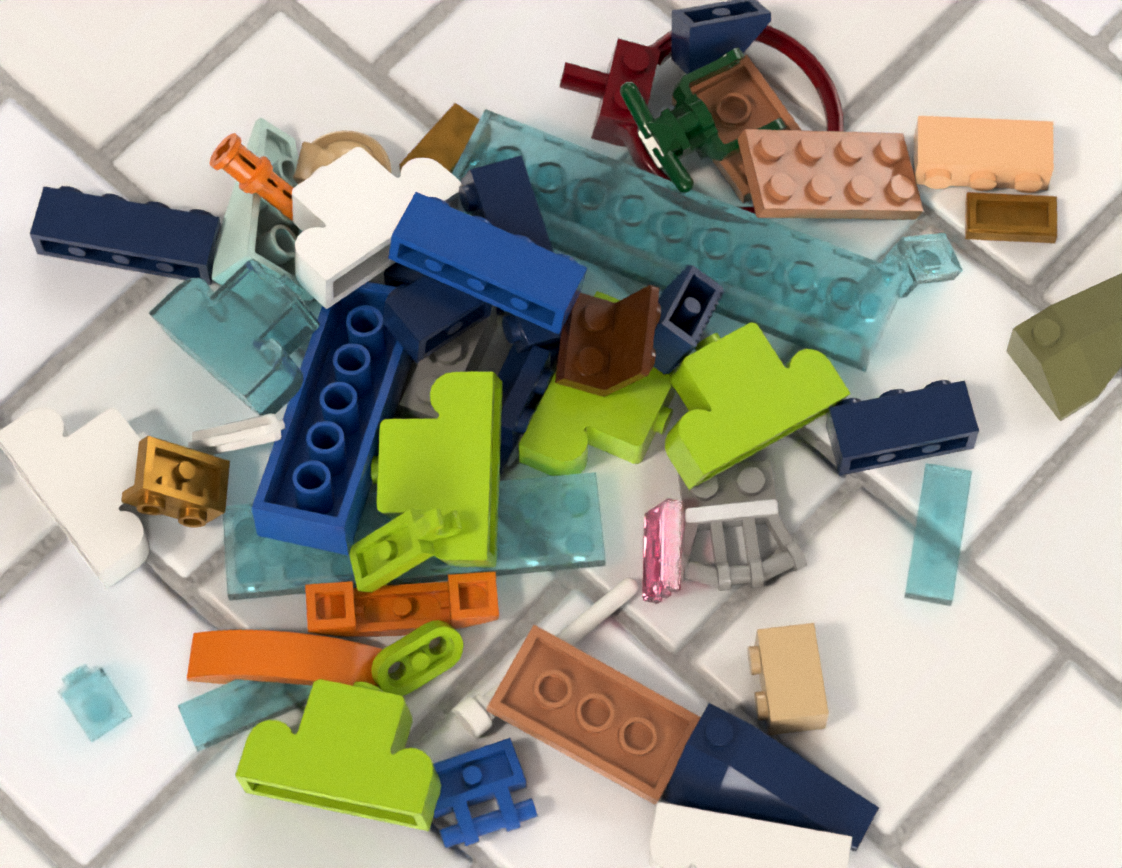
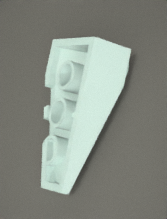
M259 118L254 123L247 149L258 157L265 156L268 158L273 166L272 171L293 188L296 187L298 184L293 179L298 162L295 139L263 118ZM236 181L215 244L212 280L246 300L311 301L314 299L296 279L295 242L303 231L256 192L253 194L244 193L239 189V182Z

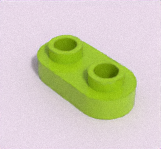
M440 620L430 621L380 651L372 663V678L383 692L405 696L449 670L460 660L464 648L462 637L447 622ZM436 637H440L439 644L434 648H429L430 642ZM400 662L399 668L395 672L388 673V669L392 664Z

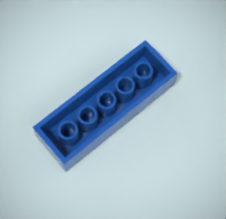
M366 282L328 309L322 306L282 419L285 423V429L281 430V439L274 442L252 505L257 536L349 555L373 482L371 463L373 456H379L380 423L384 419L394 418L413 360L383 324L385 300L396 287Z

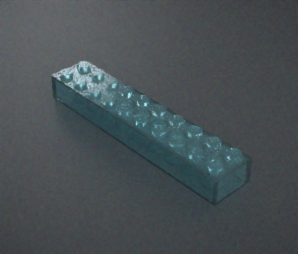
M484 110L452 175L461 182L470 169L522 155L552 248L647 286L659 287L662 292L667 288L668 284H671L676 279L677 275H680L682 270H685L687 265H693L724 289L725 293L721 296L722 299L718 302L719 305L715 308V313L743 324L756 323L763 332L803 348L817 350L826 357L861 371H867L900 297L905 272L769 219L757 218L754 213L695 190L682 193L677 190L672 181L490 110Z

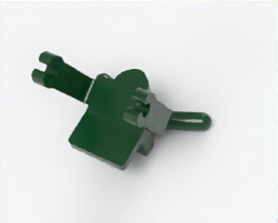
M735 48L725 53L718 60L684 75L675 85L672 96L677 102L674 109L670 111L667 108L661 111L660 116L656 119L652 116L636 84L625 82L620 88V94L639 128V139L659 170L664 169L677 190L682 193L691 191L694 182L680 159L696 151L701 160L709 156L712 160L723 161L741 152L738 139L728 144H724L717 134L719 131L715 126L710 111L705 103L697 97L696 93L693 94L690 89L738 65L740 60L744 58L739 48ZM778 118L758 129L784 130L787 126L782 118Z

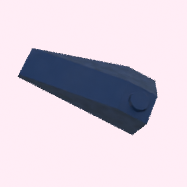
M711 703L707 705L689 737L661 802L666 804L851 836V851H857L879 810L878 806L758 728Z

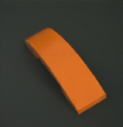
M495 571L449 574L448 581L386 585L372 593L360 592L357 588H353V581L305 584L308 633L351 637L403 636L435 620L445 621L454 629H460L499 619Z
M270 630L193 633L187 680L191 682L235 685L236 679L312 686L316 680L322 679L352 686L355 682H367L378 687L372 678L371 668L375 657L382 649L338 638Z

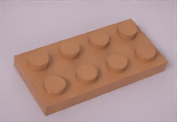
M744 129L737 138L757 218L916 220L924 211L903 133Z
M536 625L532 626L486 708V711L654 805L657 804L665 790L683 749L701 718Z

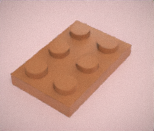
M745 55L735 67L690 88L692 93H696L697 97L707 106L719 131L717 134L724 144L736 140L744 129H758L778 118H782L787 126L784 130H801L748 55ZM672 96V105L675 106L677 102ZM741 152L723 161L712 160L743 204L750 201L752 197Z

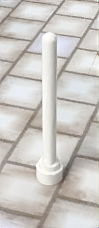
M632 578L623 579L558 633L556 637L574 646L637 593V582ZM501 682L484 696L480 694L474 698L468 696L453 708V713L458 722L476 739L492 727L491 720L496 716L486 711V708Z

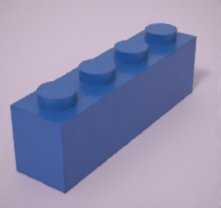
M415 192L392 233L388 256L390 260L558 335L582 290L587 267L578 264L575 259L568 255L551 252L536 245L531 239L523 235L508 233L493 226L483 217L470 216L450 207L440 198L427 197L418 192Z

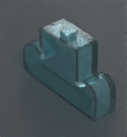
M254 259L248 260L216 292L201 278H191L183 281L149 312V315L177 346L258 416L271 413L276 414L300 390L304 381L303 373L290 355L320 325V322L300 298L303 295L301 289L287 275L283 274L278 279Z

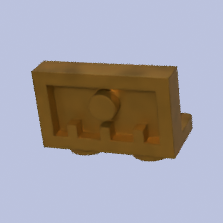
M147 436L139 441L134 485L122 492L121 502L137 507V511L142 514H162L178 519V523L186 527H203L206 523L225 513L230 461Z

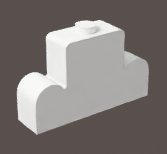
M360 147L352 149L328 166L318 168L311 177L292 190L293 223L303 231L295 242V272L297 281L324 308L328 309L395 263V261L388 259L392 233L415 192L427 197L440 198L450 207L465 213L459 197L461 182L440 163L429 158H415L408 161L401 169L400 178H396Z
M46 407L35 408L0 430V447L98 579L108 589L140 567L146 561L149 554V541L144 527L137 517L140 512L137 511V507L121 502L122 492L133 486L135 482L139 441L148 435L144 431L137 435L116 408L107 409L70 435H68L61 416L56 411Z
M657 802L650 839L649 865L651 868H848L852 837Z

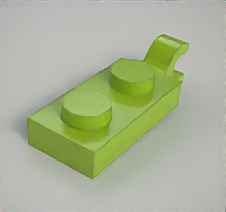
M434 508L426 513L424 510L409 509L351 546L349 556L357 590L372 593L434 556L433 540L446 538L461 531L462 526L458 511L453 510L447 515L442 516L440 508Z

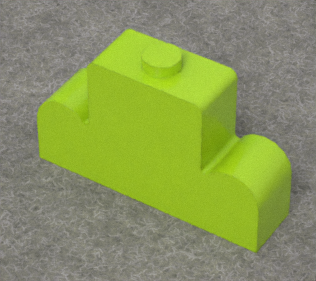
M596 291L594 297L614 303L620 301L599 291ZM653 367L647 377L605 397L555 383V372L519 443V462L555 478L570 479L581 474L586 468L588 445H591L633 464L641 463L656 432L663 435L672 418L673 409L669 408L675 395V388L670 382L672 372L670 374H663Z
M748 323L722 338L718 333H714L700 341L695 348L696 352L685 357L670 375L671 384L689 411L668 432L665 438V451L687 488L691 490L828 414L829 407H834L835 404L845 400L851 393L830 360L817 350H801L783 365L756 323Z
M493 371L450 372L437 378L431 387L430 401L439 417L436 419H384L380 423L379 456H373L371 477L373 483L377 484V509L391 520L409 509L424 510L426 513L434 508H440L442 516L447 515L453 510L458 511L462 526L461 531L452 536L432 541L435 551L434 556L449 566H497L503 381Z
M322 679L316 680L312 685L298 732L293 734L286 723L279 720H266L258 723L247 737L235 774L243 790L248 794L430 831L434 810L441 792V782L431 758L424 751L417 748H405L413 717L403 696L382 692L380 688L367 682H355L352 686Z

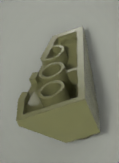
M1122 273L1050 305L1012 330L1006 352L1059 421L1064 420L1096 400L1122 367Z

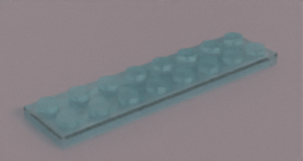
M596 472L499 481L496 567H454L432 556L384 586L448 581L449 574L495 571L496 576L605 566L606 559ZM377 492L368 494L352 545L392 521L378 511ZM253 503L226 506L225 513L223 514L227 595L229 601L306 594L305 584L353 581V588H357L349 555L257 536L252 513Z

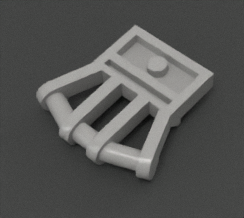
M771 460L738 463L691 490L687 488L678 473L685 530L675 560L671 580L683 583L684 579L716 586L718 591L731 590V585L750 583L751 588L762 587L765 581L791 568L797 571L807 566V561L801 547L793 540L779 517ZM766 524L782 551L763 562L760 559L756 525ZM742 526L747 564L729 566L723 528ZM710 530L714 566L690 561L697 531Z

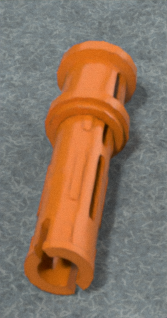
M232 133L223 139L210 158V166L215 170H224L239 182V189L244 193L253 194L256 192L284 216L293 221V187L272 171L273 166L270 160L265 156L258 157L241 144L242 139L236 133Z

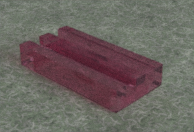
M669 498L644 514L643 601L655 604L662 602V598H669L672 592L677 593L681 591L682 501Z

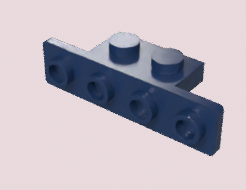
M560 342L543 347L533 345L531 350L519 354L513 343L498 374V377L503 381L499 480L521 434L524 435L536 411L534 407L540 395H544L555 374L553 368L558 360Z

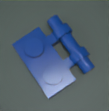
M511 738L433 764L441 782V792L434 810V818L454 813L457 824L439 830L445 848L462 842L466 847L478 843V837L503 828H505L506 832L521 828V822L538 817L532 798L516 804L513 803L510 793L527 787L526 779ZM495 798L498 810L472 818L468 807Z

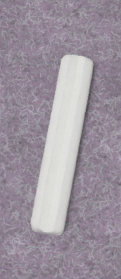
M271 413L192 432V442L188 443V448L209 455H216L275 442L281 439V430L285 429V423L283 420H277L275 414Z

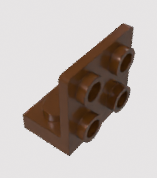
M648 285L616 303L580 292L562 328L555 383L605 397L647 377L656 360L653 342L655 327L661 316V306L658 303L660 288Z

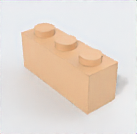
M918 116L914 134L913 172L916 184L926 185L933 189L964 186L971 187L977 191L1010 188L1022 193H1033L1038 190L1048 189L1054 170L1053 121Z

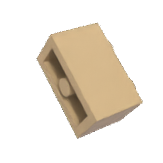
M814 623L757 629L755 645L749 646L747 652L750 674H759L761 691L754 693L758 721L766 720L768 735L825 729L829 712Z

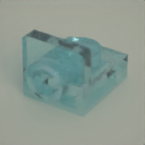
M945 233L902 237L882 260L886 277L890 281L897 298L907 297L918 284L955 280L963 271Z
M85 663L62 677L65 686L56 692L61 700L66 703L90 742L95 741L132 717L131 712L102 667L95 666L89 669Z

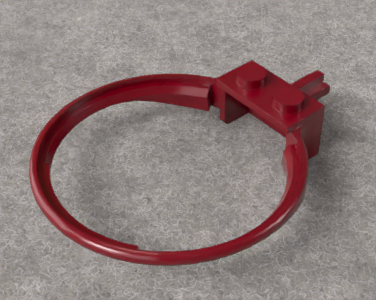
M767 25L754 41L761 42L778 50L803 70L811 80L821 99L826 118V131L844 132L842 105L835 85L826 69L796 39L781 30ZM672 30L650 46L618 38L607 73L565 62L559 88L600 98L591 139L620 147H627L633 162L651 184L670 197L690 207L713 215L730 218H757L754 206H727L702 199L690 192L682 193L678 191L669 176L663 170H659L638 137V126L620 94V88L625 82H633L638 87L648 106L657 64L661 66L671 57Z

